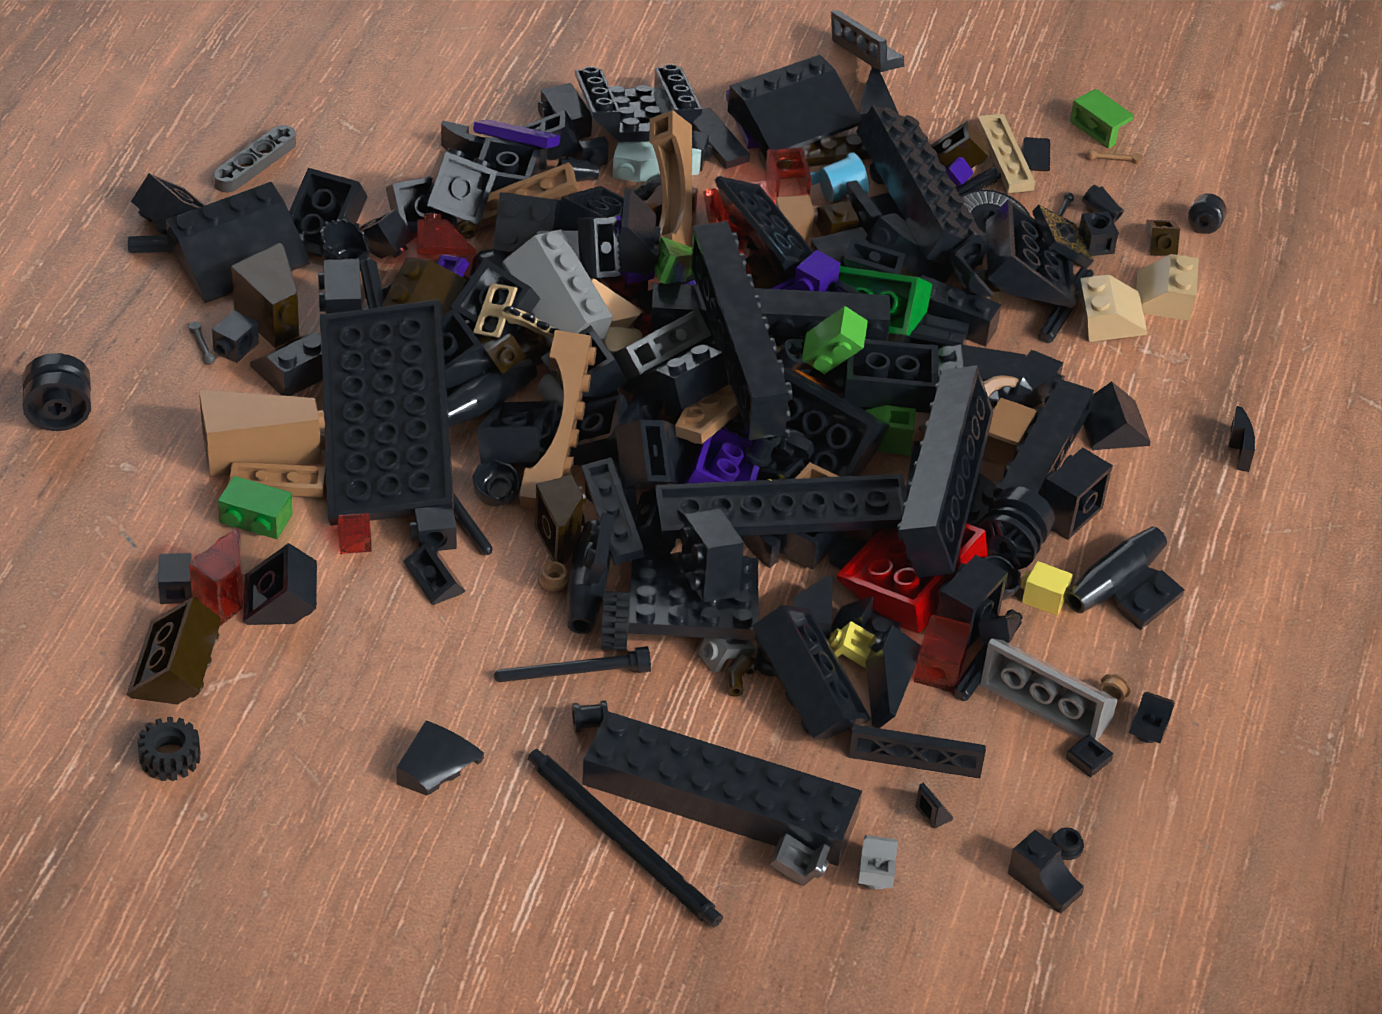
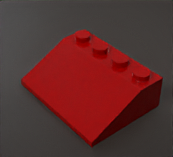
M966 524L954 574L917 578L913 565H909L907 561V549L904 541L901 542L898 538L897 528L880 529L836 575V578L860 599L874 596L872 607L883 617L900 622L902 628L919 634L933 619L934 612L939 604L937 593L941 585L945 581L950 582L954 578L959 566L962 563L967 564L975 554L981 558L988 556L985 530Z

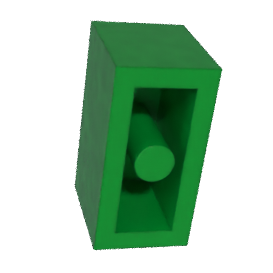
M233 476L218 500L219 521L231 527L278 539L293 515L292 493Z

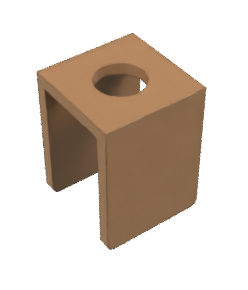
M1000 398L993 410L994 413L982 460L1006 468L1009 460H1015L1014 454L1019 442H1025V433L1030 424L1034 425L1037 410Z

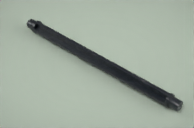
M535 749L529 754L528 761L535 766V770L564 794L574 806L613 841L618 843L628 855L670 893H673L701 921H706L713 928L721 923L723 915L715 909V905L692 884L688 883L678 871L549 755H544L539 749Z

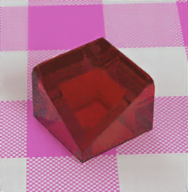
M369 513L339 515L337 517L340 554L372 552Z

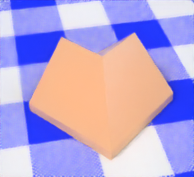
M590 278L613 316L610 327L628 328L637 319L642 310L596 279Z

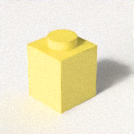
M1037 561L1032 572L1026 571L1020 587L1024 589L1022 603L1057 616L1066 600L1065 595L1070 589L1073 574Z

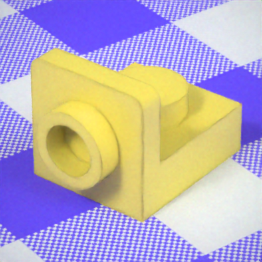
M850 621L841 630L836 629L828 642L837 658L843 654L866 668V660L871 650L868 648V645L874 635Z

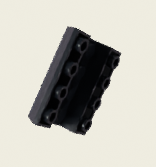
M667 64L663 67L655 68L654 88L646 85H639L636 88L625 89L621 86L609 87L602 69L585 67L583 70H575L576 79L592 117L618 142L650 141V118L673 110L690 124L702 114V107L682 67Z

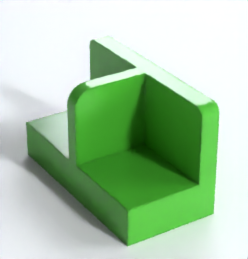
M1094 89L1073 101L1070 122L1105 147L1110 148L1116 145L1119 127L1132 121L1134 115L1098 89Z

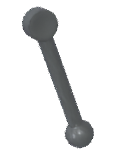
M197 321L191 322L189 330L196 335L204 353V362L211 365L215 362V356L209 352L200 332L201 324Z

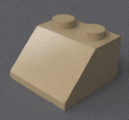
M1170 254L1137 271L1135 290L1139 292L1143 314L1190 321L1197 295L1199 258Z
M1111 275L1080 278L1082 306L1089 342L1147 335L1140 295L1137 290Z

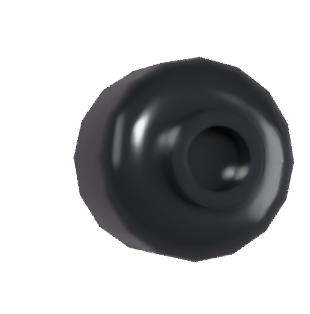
M1205 193L1199 195L1193 201L1188 212L1190 226L1202 234L1216 232L1221 227L1227 214L1226 205L1215 194Z

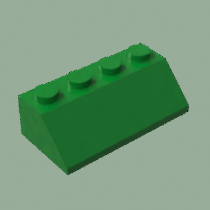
M840 266L838 280L858 290L860 294L890 295L889 333L909 336L927 313L932 283L918 277ZM835 286V287H834L831 291H829V292H834L837 286Z

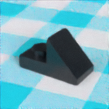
M869 596L841 606L832 623L831 633L836 629L841 630L850 621L873 635L877 632H885L892 625L900 630L901 623L872 613L874 596Z

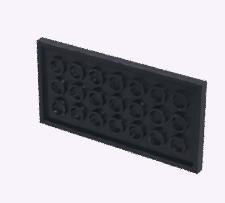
M440 299L320 315L327 503L330 526L415 515L416 508L453 506L454 510L444 336Z

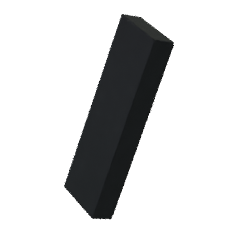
M710 107L703 109L702 114L691 124L692 130L709 133L708 145H713L712 153L724 168L728 169L750 162V153Z

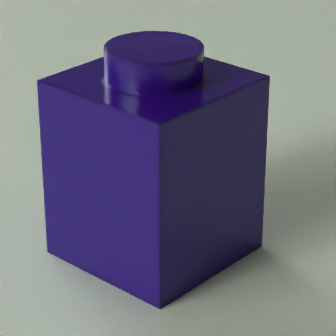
M816 250L796 267L794 289L800 291H831L836 286L835 283L839 277L841 263Z

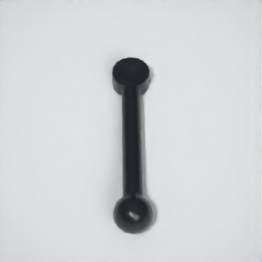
M1067 192L1064 195V202L1057 215L1063 217L1069 203L1074 201V195L1071 192Z

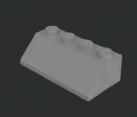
M561 229L533 236L503 261L502 266L506 272L532 287L540 297V301L530 314L543 322L549 323L551 327L566 332L579 333L591 325L601 340L606 339L613 316ZM544 336L551 348L553 339Z
M991 639L988 643L980 683L982 687L1082 739L1089 734L1098 740L1111 723L1117 703L1116 698L1004 640Z

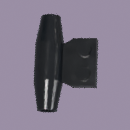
M526 357L504 374L500 372L497 366H494L466 383L448 388L449 428L476 419L497 405L511 399L537 376L534 362Z
M603 512L599 520H589L585 523L573 552L566 592L567 625L572 632L577 634H587L593 630L604 601V591H606L611 560L609 548L615 516Z
M1149 527L1120 542L1091 565L1066 593L1065 598L1070 608L1077 613H1083L1114 597L1118 611L1142 630L1179 600L1185 591L1163 570L1158 571L1149 567L1167 545L1164 533L1157 527Z

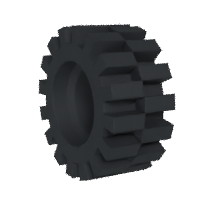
M604 591L601 649L627 651L630 592Z
M167 717V722L162 723L161 718L156 719V726L148 723L146 731L141 730L139 733L140 738H138L137 742L140 765L142 764L143 771L145 773L149 771V776L152 778L159 774L161 781H166L167 776H171L172 781L178 780L177 774H181L185 778L189 776L188 769L194 772L197 768L196 763H200L201 751L199 734L197 729H193V724L188 722L185 725L182 718H178L177 723L173 722V717ZM169 744L182 747L174 753H161L157 751L160 747Z

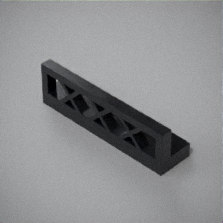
M831 11L833 42L880 72L904 67V56L888 47L886 39L841 11Z
M854 724L849 758L980 779L986 746Z

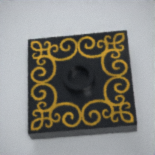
M1039 204L1034 208L1032 214L1048 248L1088 268L1094 260L1078 226Z

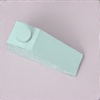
M650 141L618 142L613 158L612 178L640 183L650 181L660 175L656 154ZM692 148V175H698L700 172L701 150Z

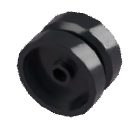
M52 353L37 357L26 365L22 375V405L24 415L30 423L45 430L66 431L81 425L87 420L91 412L90 370L84 362L71 355Z

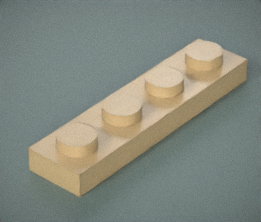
M1005 115L978 116V129L988 141L989 153L998 173H1001V179L1007 193L1034 191L1035 180Z

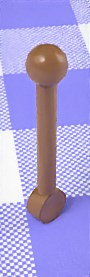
M1091 149L1086 154L1090 160L1095 158L1132 161L1134 164H1140L1143 159L1139 153L1121 155L1098 153Z

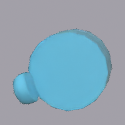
M855 153L846 154L845 159L823 167L819 172H809L805 176V181L808 185L812 186L820 182L823 195L829 203L842 201L843 195H845L846 182L857 180L868 195L869 193L866 169L861 159Z

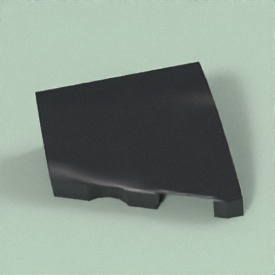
M426 720L396 767L397 785L428 796L439 789L443 782L452 781L460 776V770L470 763L475 762L477 765L481 763L484 759V752L458 734Z

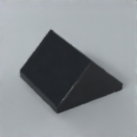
M1112 381L1093 394L1090 412L1083 423L1092 450L1150 446V438L1136 401Z

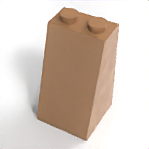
M199 390L202 435L210 477L230 475L232 462L284 465L321 463V451L325 450L324 432H320V429L325 428L323 410H317L315 398Z

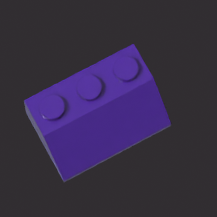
M722 427L703 444L697 443L684 484L756 481L760 467L750 463L744 456L746 448L751 446L753 442Z

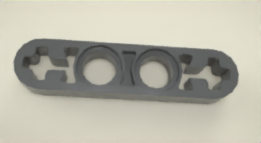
M287 125L276 126L214 171L215 188L221 192H233L295 147V130ZM262 150L271 151L270 153H259ZM252 164V166L249 167H241L239 165Z

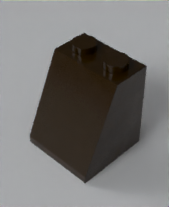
M278 243L232 265L234 310L257 321L258 333L274 348L299 337L298 296L284 246Z

